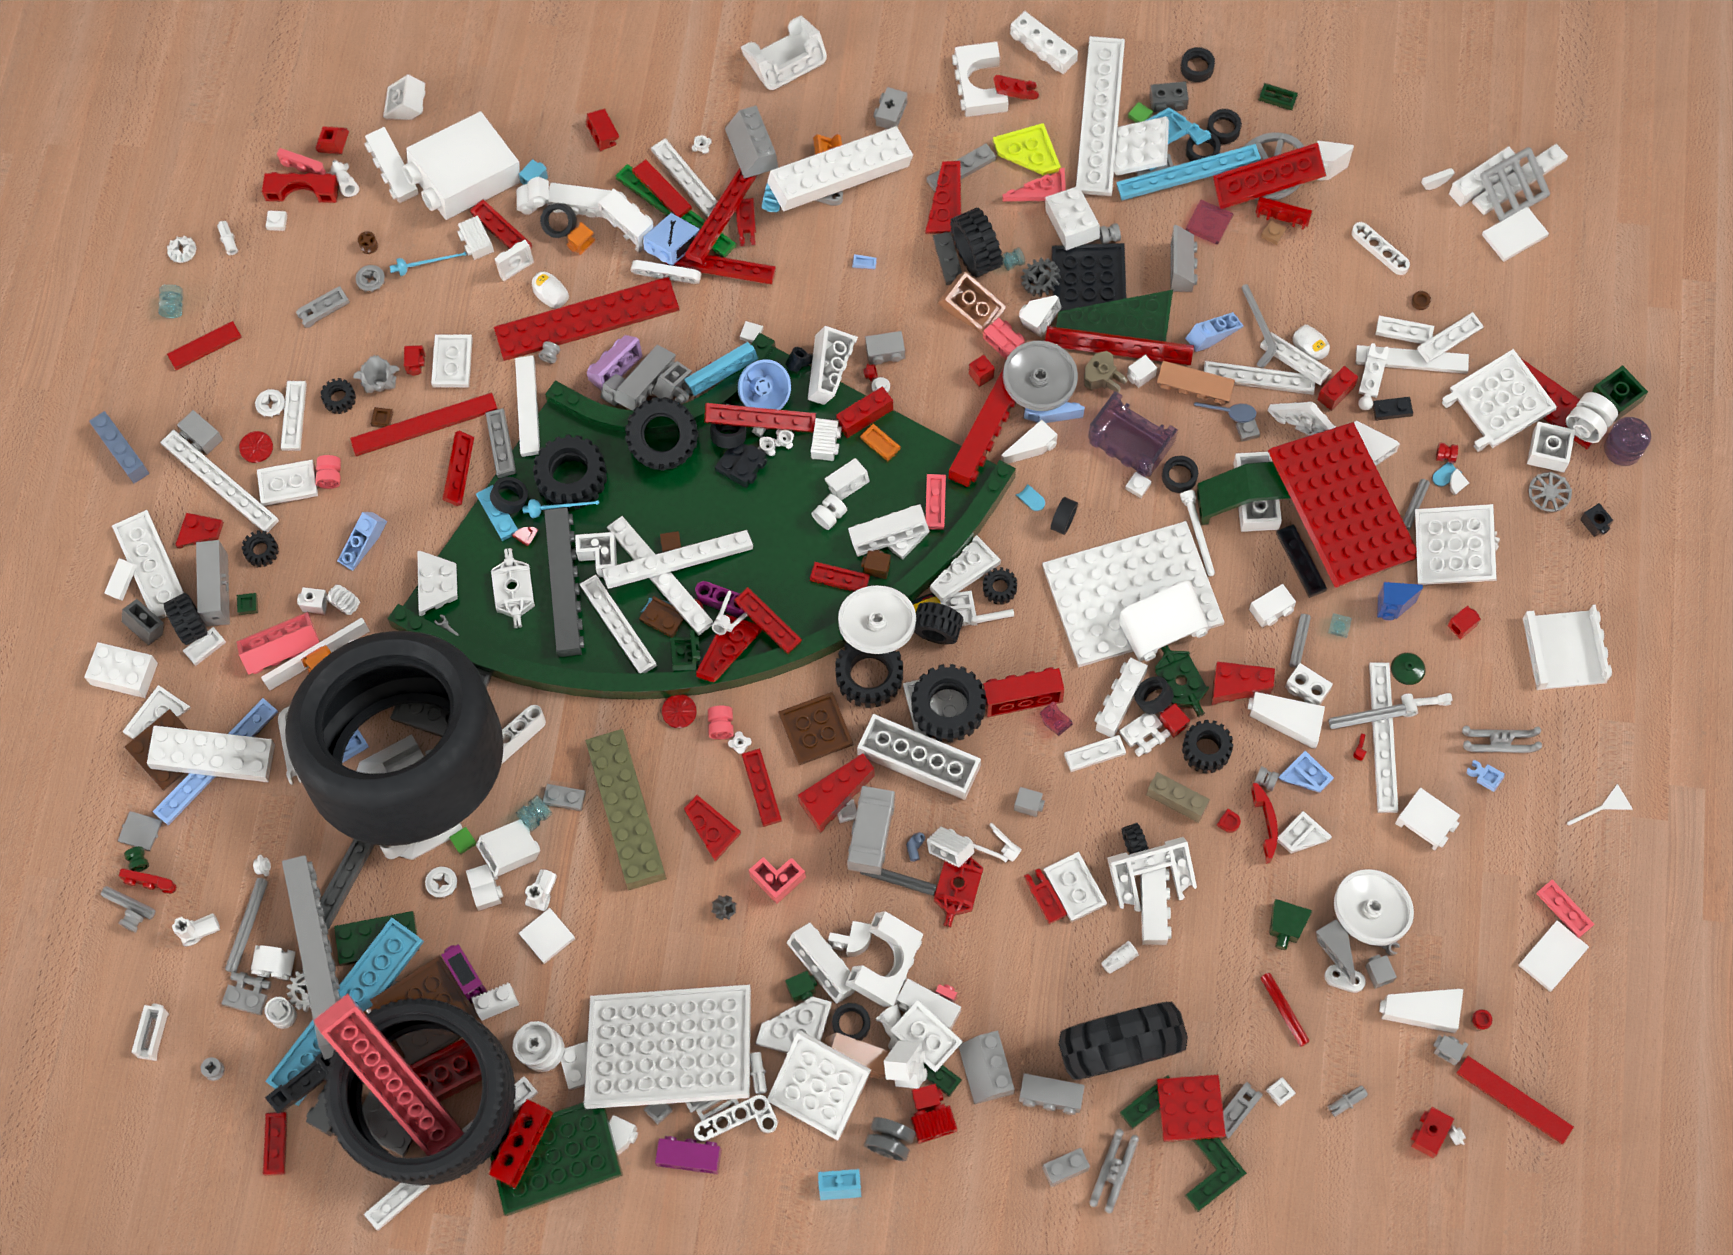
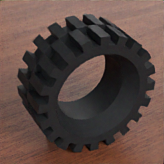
M974 208L951 218L950 225L952 228L950 229L953 234V240L956 243L955 247L959 251V256L962 258L964 266H967L968 272H971L973 277L977 278L1002 267L1003 257L1001 255L1002 250L999 248V240L996 238L997 235L992 229L991 222L989 223L988 217L984 215L980 208Z
M847 642L844 645L845 650L841 649L839 651V658H836L835 662L837 686L840 687L841 694L843 696L846 694V699L850 703L852 700H855L856 706L860 707L861 703H865V708H871V703H875L876 707H880L883 700L886 704L890 702V696L892 695L895 698L898 694V689H901L903 660H901L900 652L895 650L883 654H871L860 651ZM867 658L881 661L888 670L886 680L873 688H865L858 685L851 677L852 668L857 662Z

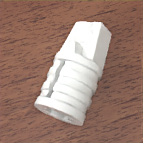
M1127 941L1120 948H1117L1116 951H1113L1101 964L1110 974L1124 967L1135 957H1138L1139 954L1132 943Z

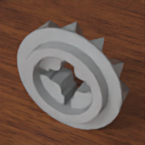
M364 266L356 274V283L359 289L361 288L365 292H373L376 289H380V286L384 284L385 275L378 266ZM371 276H373L374 281L371 280L368 284L367 278H371Z

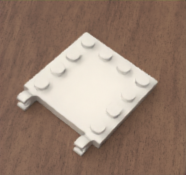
M1514 349L1450 387L1452 393L1442 398V404L1445 408L1458 401L1484 436L1474 442V448L1477 452L1483 450L1488 444L1492 448L1496 447L1557 408Z

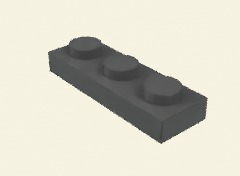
M951 232L933 235V241L945 284L950 285L957 275L962 273Z

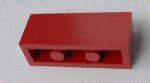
M882 386L838 413L836 420L839 427H842V432L846 438H849L893 410V399Z

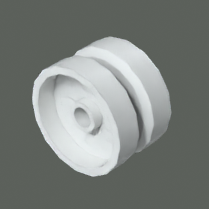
M540 1021L523 1025L517 1031L513 1040L515 1056L524 1065L536 1072H547L555 1068L561 1062L564 1055L565 1045L562 1037L549 1025Z

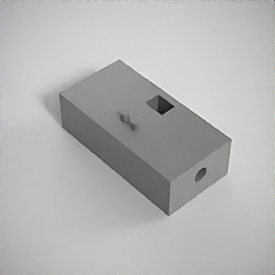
M219 540L196 542L197 613L207 627L230 624L228 554Z

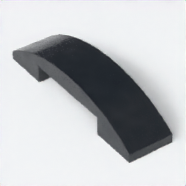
M321 1052L315 1057L314 1062L284 1086L280 1085L265 1097L277 1114L301 1100L325 1080L327 1067L331 1064V1058L324 1059Z

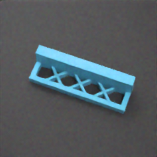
M746 342L684 380L693 395L696 396L758 359L754 347L749 342Z

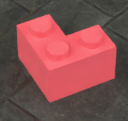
M764 857L749 869L750 877L776 904L806 878L805 871L792 857L778 870Z

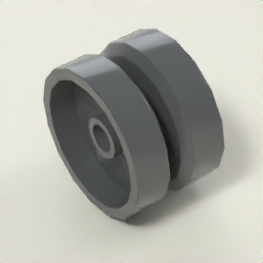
M874 1117L870 1129L875 1134L867 1135L864 1146L884 1157L897 1161H906L910 1152L906 1145L913 1143L916 1132L898 1122Z

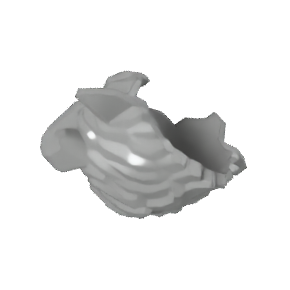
M373 355L362 365L361 371L354 373L353 378L362 381L361 385L366 393H373L374 390L379 392L384 389L390 390L396 386L397 377L393 376V374L399 371V367L390 365L387 360L382 359L379 355Z

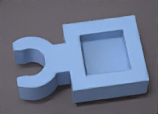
M1476 760L1472 761V766L1477 769H1467L1469 776L1478 777L1477 783L1493 792L1505 776L1503 772L1488 764L1485 768L1481 767V764Z

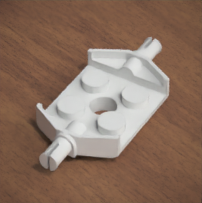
M508 548V550H504V562L491 570L495 606L498 613L513 618L514 628H518V626L521 628V615L535 606L530 566L527 563L514 560L512 549ZM510 582L517 583L516 588L512 590L508 589L507 585Z

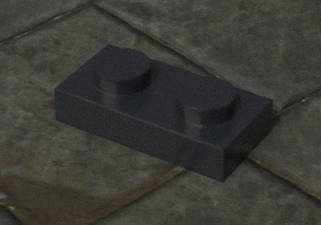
M1410 397L1373 401L1375 421L1413 416Z

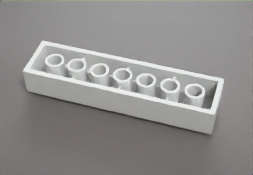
M896 126L771 170L767 183L782 210L786 211L909 167L913 154Z

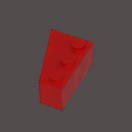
M1217 661L1214 670L1211 705L1226 701L1233 702L1242 698H1254L1255 692L1270 695L1274 687L1275 668Z

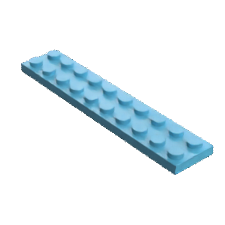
M391 918L339 985L340 989L338 991L341 998L348 994L362 1011L371 1007L373 1004L370 1000L391 986L424 941L394 918ZM313 1020L265 1081L274 1089L280 1085L284 1086L314 1062L315 1057L321 1053ZM305 1097L296 1102L295 1105L299 1106Z

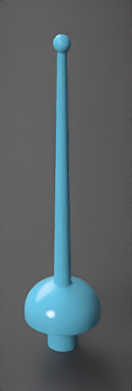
M463 252L461 254L408 264L403 259L397 258V264L390 265L391 273L399 271L401 277L407 273L409 267L462 255L466 256L467 253Z
M531 499L527 506H523V513H529L531 518H537L541 514V510L599 504V501L541 506L539 501Z

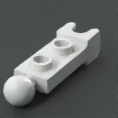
M1374 343L1370 345L1358 393L1364 395L1358 401V405L1362 410L1371 409L1373 406L1371 397L1377 398L1389 347H1385L1382 353H1377L1375 351L1376 345Z

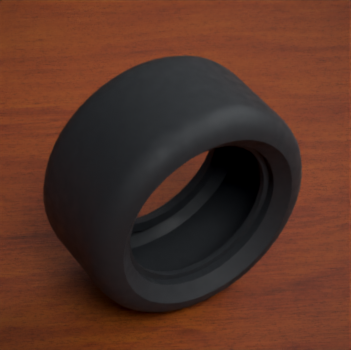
M412 631L381 632L356 639L336 649L321 660L305 677L291 701L286 718L285 736L289 758L316 809L338 831L348 837L369 844L383 846L412 844L436 837L455 827L472 814L487 797L498 777L502 764V727L479 671L470 659L454 645L425 633ZM422 703L439 707L450 713L447 728L437 745L426 756L408 767L388 773L370 774L354 771L342 765L346 746L353 734L365 721L385 709L401 704Z

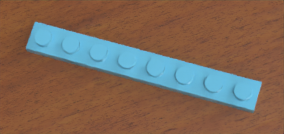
M1256 144L1116 183L1121 200L1123 201L1261 161V157Z

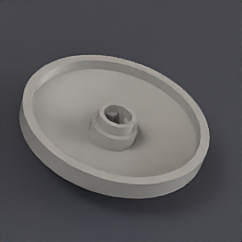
M1031 341L1018 346L1008 356L1003 369V382L1010 397L1019 405L1035 411L1053 410L1065 404L1073 395L1078 381L1077 367L1070 354L1062 347L1047 341Z

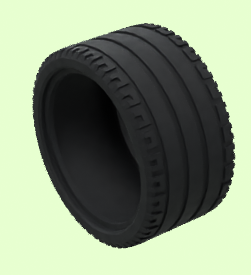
M426 998L402 999L396 1003L390 1002L382 1005L380 1009L372 1010L366 1016L389 1043L407 1033L423 1029H439L460 1035L473 1050L482 1074L480 1106L467 1131L448 1148L436 1154L420 1158L394 1156L376 1141L366 1124L362 1108L364 1082L339 1053L334 1050L330 1059L331 1064L327 1067V1074L325 1076L327 1082L324 1085L326 1115L330 1119L329 1124L333 1134L337 1136V1140L342 1148L358 1164H361L364 1168L375 1174L410 1185H436L467 1175L478 1168L479 1164H483L491 1156V1153L498 1148L502 1142L503 1135H506L511 1124L510 1119L513 1117L515 1108L516 1086L514 1085L513 1069L506 1051L496 1036L486 1026L464 1010L443 1001Z

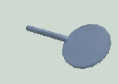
M1198 402L1194 403L1195 406L1227 411L1230 418L1237 422H1250L1256 417V410L1247 404H1236L1226 408Z

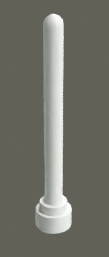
M1188 490L1181 493L1180 498L1182 503L1188 508L1207 574L1213 576L1215 571L1194 505L1196 503L1195 491Z

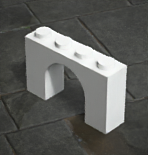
M997 42L955 47L952 61L953 65L957 66L955 78L960 82V85H957L958 94L962 95L963 100H960L961 110H965L966 117L1008 112V97L1006 95L997 94L996 88H977L968 79L976 70L999 67L1000 55Z
M884 911L875 913L868 931L886 941L892 948L894 964L891 971L883 977L863 965L854 966L845 985L882 1007H890L896 1004L900 989L907 980V972L913 965L915 953L922 944L923 933Z

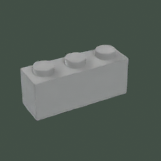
M1024 1074L1019 1102H1023V1105L1028 1107L1040 1105L1045 1110L1055 1111L1056 1108L1063 1110V1113L1075 1115V1113H1080L1085 1085Z

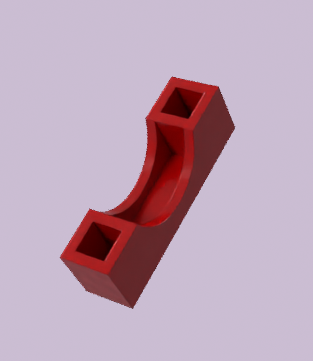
M264 173L262 194L266 201H284L293 191L304 189L313 192L319 202L337 203L339 183L336 175L329 173L324 175L313 173Z

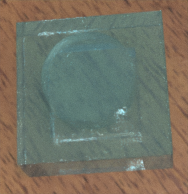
M1333 613L1328 633L1347 638L1352 618Z

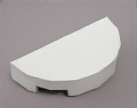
M1452 168L1423 178L1421 183L1426 190H1432L1446 183L1455 172Z

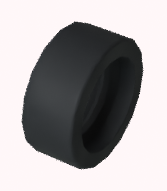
M1194 47L1184 53L1181 60V73L1187 80L1201 83L1207 81L1214 72L1215 58L1208 49ZM1199 58L1207 62L1208 68L1204 71H1194L1188 67L1187 63L1191 59Z
M1218 109L1210 115L1207 131L1217 136L1220 144H1230L1236 141L1240 135L1241 118L1233 110ZM1218 120H1228L1233 123L1235 129L1230 133H1220L1214 128V123Z
M1210 132L1211 138L1204 141L1214 148L1213 153L1208 156L1196 154L1193 151V145L1196 143L1189 137L1186 145L1188 160L1191 162L1220 154L1221 144L1218 137Z
M555 203L548 205L543 210L540 223L547 235L553 238L568 236L575 229L577 218L570 206L564 203ZM554 210H562L568 217V225L563 231H555L549 224V216Z
M711 423V440L716 446L736 448L745 442V426ZM733 430L736 431V433L723 434L721 433V431Z
M1182 455L1174 456L1164 465L1162 481L1167 489L1175 493L1192 490L1197 482L1198 466L1189 457ZM1174 466H1184L1190 470L1191 479L1186 483L1174 482L1169 477V471Z
M514 477L499 478L490 493V501L497 510L508 514L519 512L528 497L526 486ZM500 489H510L518 495L519 501H507L500 496L498 491Z
M1063 497L1056 509L1050 529L1065 535L1077 511L1078 502Z
M1154 676L1145 679L1139 684L1134 697L1143 712L1156 714L1162 712L1170 705L1174 694L1164 678ZM1162 689L1157 698L1146 701L1149 694L1155 690Z
M846 1003L835 1010L832 1017V1028L834 1033L862 1041L870 1030V1017L863 1006L856 1003ZM856 1012L862 1017L863 1027L857 1034L848 1035L840 1029L839 1020L843 1014Z

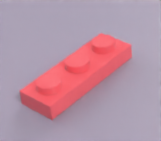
M927 474L926 522L929 529L944 530L946 475Z
M1553 880L1536 893L1578 938L1595 925Z

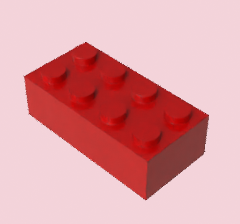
M1049 667L1041 672L1029 671L1021 676L1009 675L1001 680H987L986 683H983V689H985L986 715L988 718L1063 703L1065 688L1060 668L1054 669V667Z
M464 1039L410 1066L439 1102L482 1081L478 1060Z

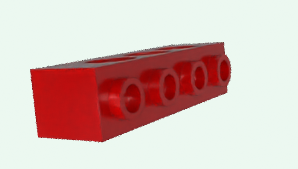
M526 1099L525 1103H522L519 1107V1115L516 1121L510 1125L509 1134L506 1140L501 1143L499 1154L492 1161L489 1168L490 1176L516 1188L553 1115L551 1110L529 1099ZM532 1119V1125L529 1128H525L526 1122ZM523 1138V1143L516 1147L517 1140ZM513 1157V1163L506 1166L507 1160Z

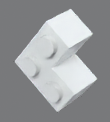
M614 532L575 535L578 560H596L598 577H603L602 569L617 565Z
M898 1040L884 1060L886 1079L895 1080V1086L919 1089L923 1081L926 1080L927 1070L924 1069L925 1053L922 1051L921 1042Z

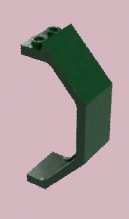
M1273 462L1241 465L1198 483L1196 490L1201 525H1209L1211 517L1250 502L1291 498Z

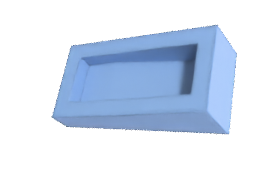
M854 254L852 268L875 269L877 258Z

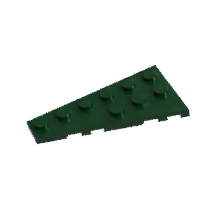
M1173 289L1059 311L1056 327L1166 342Z

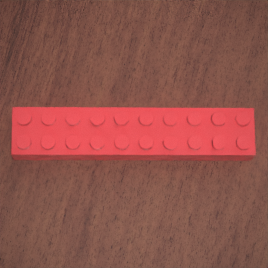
M348 994L313 1020L320 1033L427 1156L446 1149L464 1134L455 1119Z

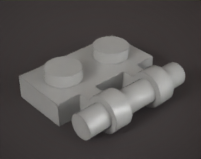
M232 972L231 980L237 981L236 987L228 985L221 1004L261 1016L268 998L267 995L261 994L262 988L270 989L271 982L266 981L263 977L258 976L255 978L248 976L244 972ZM245 984L254 985L253 991L244 989Z

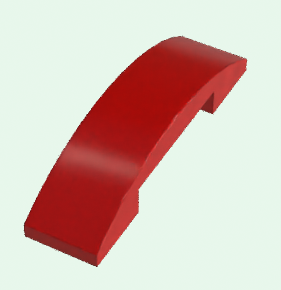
M1253 783L1251 793L1254 808H1263L1269 839H1265L1263 842L1266 864H1269L1277 847V819L1269 797L1258 783Z

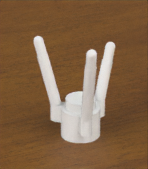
M731 591L727 592L721 610L712 625L713 631L719 635L725 634L726 631L731 632L738 623L748 616L744 613L730 624V618L723 615Z
M990 823L989 826L993 829V832L1005 843L1001 849L1003 855L973 844V848L1000 858L1004 862H1007L1008 859L1013 862L1022 849L1011 842L993 823Z

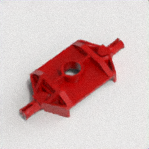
M972 855L959 868L954 864L948 863V861H944L934 902L946 912L943 924L946 927L947 924L948 927H952L955 915L973 911L984 868L972 858ZM960 878L965 884L957 888L954 886L953 881Z

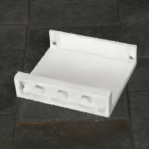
M1592 605L1589 611L1535 616L1534 611H1527L1525 613L1523 623L1537 690L1605 684L1612 676V668L1607 662L1608 649L1604 647L1603 643L1604 631L1600 629L1599 624L1601 616L1600 612L1596 609V605Z

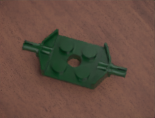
M1168 645L1161 647L1163 657L1155 666L1154 671L1157 676L1164 678L1172 688L1174 694L1172 704H1176L1178 707L1193 708L1198 718L1203 716L1205 712L1200 705V701L1208 692L1209 686L1206 687L1190 657V651H1172ZM1183 677L1186 680V684L1178 685L1176 679Z

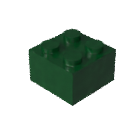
M1623 365L1597 383L1592 392L1607 398L1616 407L1618 417L1614 422L1642 403L1648 394V391Z

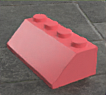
M306 612L241 639L236 643L239 656L249 675L251 673L257 674L270 665L276 666L287 658L292 659L320 641L310 615Z

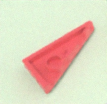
M1060 168L1059 172L1050 176L1046 174L1040 179L1030 181L1016 191L1014 189L1007 191V193L1003 194L1002 201H1045V197L1065 191V168Z

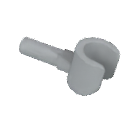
M440 615L441 619L443 620L442 623H437V621L435 620L436 625L459 636V634L448 625V621L444 615Z
M1395 942L1379 947L1385 949L1386 953L1392 956L1397 954V952L1392 951L1391 946L1399 948L1400 945Z

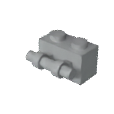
M676 361L659 376L652 393L658 398L666 397L672 399L676 396V401L685 403L689 396H693L684 380L691 375L692 371Z

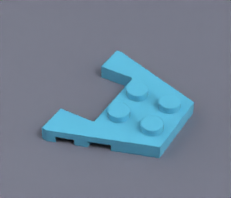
M1167 108L1147 119L1152 120L1165 116L1168 118V144L1186 134H1189L1196 145L1211 138L1209 131H1204L1196 123L1192 124L1187 121L1186 117L1171 108Z

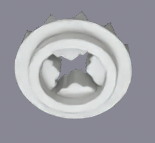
M186 236L176 237L173 241L170 240V244L167 246L168 256L171 260L178 263L189 261L196 253L194 241ZM179 245L184 247L183 254L178 250Z
M274 389L261 392L255 401L258 413L264 417L279 415L280 411L284 409L285 404L282 393ZM270 398L273 401V403H275L272 404L271 409L267 405L269 404Z
M447 867L434 868L426 877V889L436 898H445L448 895H452L455 888H457V877ZM442 878H445L444 881L448 885H442L439 889V884L436 881H441Z

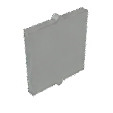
M130 811L125 824H122L123 829L118 842L134 847L141 846L144 850L151 851L155 839L158 838L157 834L163 821Z

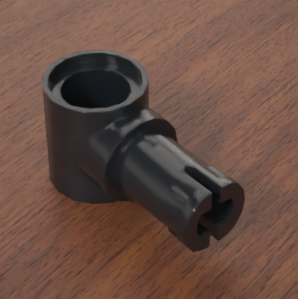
M794 347L785 365L791 371L798 372L803 366L812 364L813 353H807L800 347Z

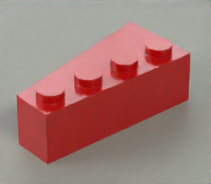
M864 753L798 794L800 805L820 833L847 806L846 804L861 791L862 786H866L875 776L874 767Z

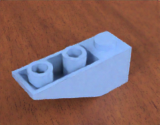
M1232 312L1195 324L1187 335L1186 340L1190 345H1194V350L1198 352L1213 346L1243 327V324Z
M1066 402L1062 406L1048 411H1035L1025 408L1024 419L1037 423L1041 420L1045 423L1083 418L1085 407L1076 402Z
M362 512L337 561L353 571L378 540L387 521L373 512Z

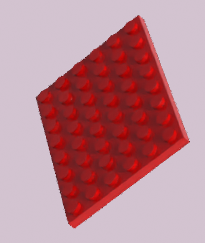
M1354 422L1278 445L1268 450L1335 588L1417 559V548Z

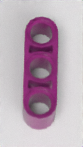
M706 581L699 582L695 588L697 600L704 605L721 610L724 602L718 601V598L726 597L727 592L731 591ZM704 590L709 591L706 595L700 594ZM731 591L724 612L737 617L745 613L741 608L735 607L737 604L734 602V599L740 593Z

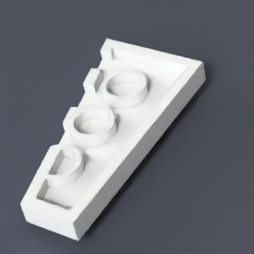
M976 535L969 546L962 550L958 558L951 562L947 570H944L930 585V590L943 602L988 573V571L999 566L1001 560Z

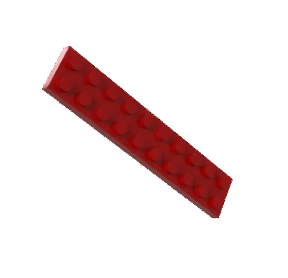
M665 277L494 326L503 361L543 350L542 345L546 341L559 346L680 310L670 278Z

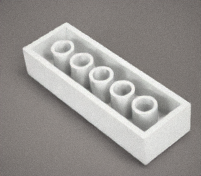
M875 714L872 715L857 747L858 756L864 753L870 761L963 800L966 799L981 766V759Z
M154 726L147 764L151 769L269 782L275 744L272 739Z

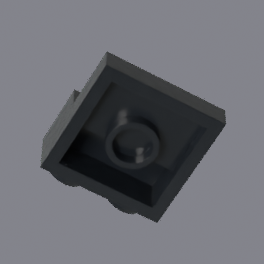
M743 443L736 448H728L715 466V471L747 488L749 484L755 482L758 471L766 466L768 460L765 452L751 444L748 446Z

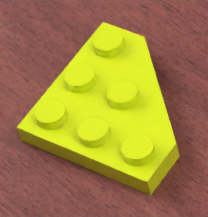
M1044 123L993 137V144L998 156L1043 176L1059 172L1061 168Z

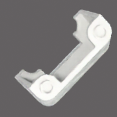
M799 16L789 23L788 31L790 35L760 50V47L755 42H749L741 46L744 57L764 86L769 90L779 88L817 68L826 61L827 54L820 32L803 16Z
M1189 580L1127 606L1121 611L1119 625L1139 662L1152 660L1156 657L1155 654L1159 648L1188 635L1201 638L1209 631V625Z

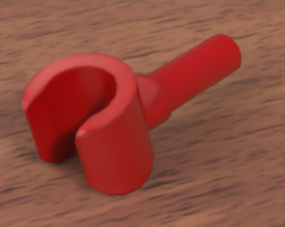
M1363 733L1353 754V757L1360 761L1363 760L1367 751L1362 749L1366 736Z

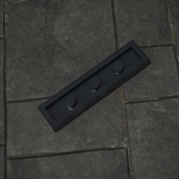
M1294 524L1276 531V535L1308 597L1311 598L1326 592L1327 587Z

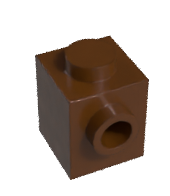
M868 550L867 557L863 556L861 567L864 568V573L873 577L887 579L891 555L884 554L880 550Z

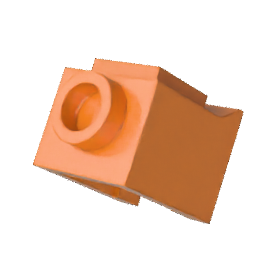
M580 221L579 227H576L568 234L567 247L572 252L576 251L581 255L595 242V239L592 237L594 232Z

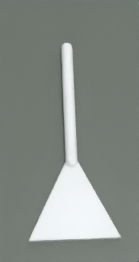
M1617 784L1602 806L1568 821L1567 825L1578 822L1603 809H1633Z

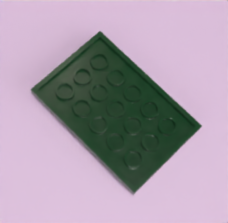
M584 1102L553 1113L516 1188L495 1179L505 1216L623 1176L606 1109H586ZM532 1120L526 1122L525 1128H529L532 1125ZM509 1128L507 1130L506 1135H503L502 1142L506 1140L509 1134ZM523 1138L517 1140L516 1147L523 1143ZM500 1145L491 1153V1163L497 1158ZM513 1157L507 1160L506 1166L513 1163Z

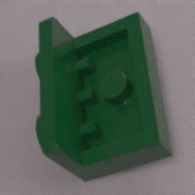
M690 630V637L670 638L673 671L696 670V662H700V651H696L699 642L698 637L694 635V630Z

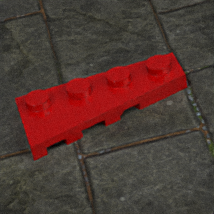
M942 161L933 204L925 229L926 234L951 232V218L961 214L960 161Z
M726 615L730 618V624H732L736 619H738L736 617ZM742 620L731 632L726 631L723 635L716 634L696 672V677L714 683L760 634L762 629L757 624Z

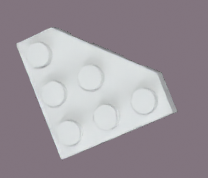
M1313 402L1270 404L1267 410L1278 422L1284 425L1286 422L1295 425L1296 430L1308 435L1310 432L1320 433L1336 428Z
M810 997L798 1006H794L772 1020L762 1023L756 1045L788 1054L799 1031L821 1042L832 1002Z

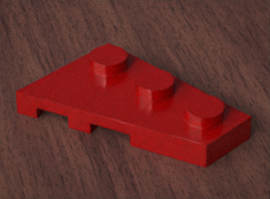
M698 795L684 808L686 815L716 862L739 837L741 831Z

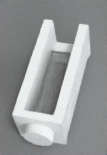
M144 1005L132 1053L137 1058L157 1061L159 1045L166 1019L169 1015L162 1005Z

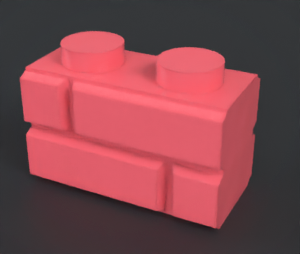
M1000 318L996 319L983 331V338L1006 360L1014 349L1025 343L1024 337L1020 333H1015L1010 323L1007 321L1003 322Z

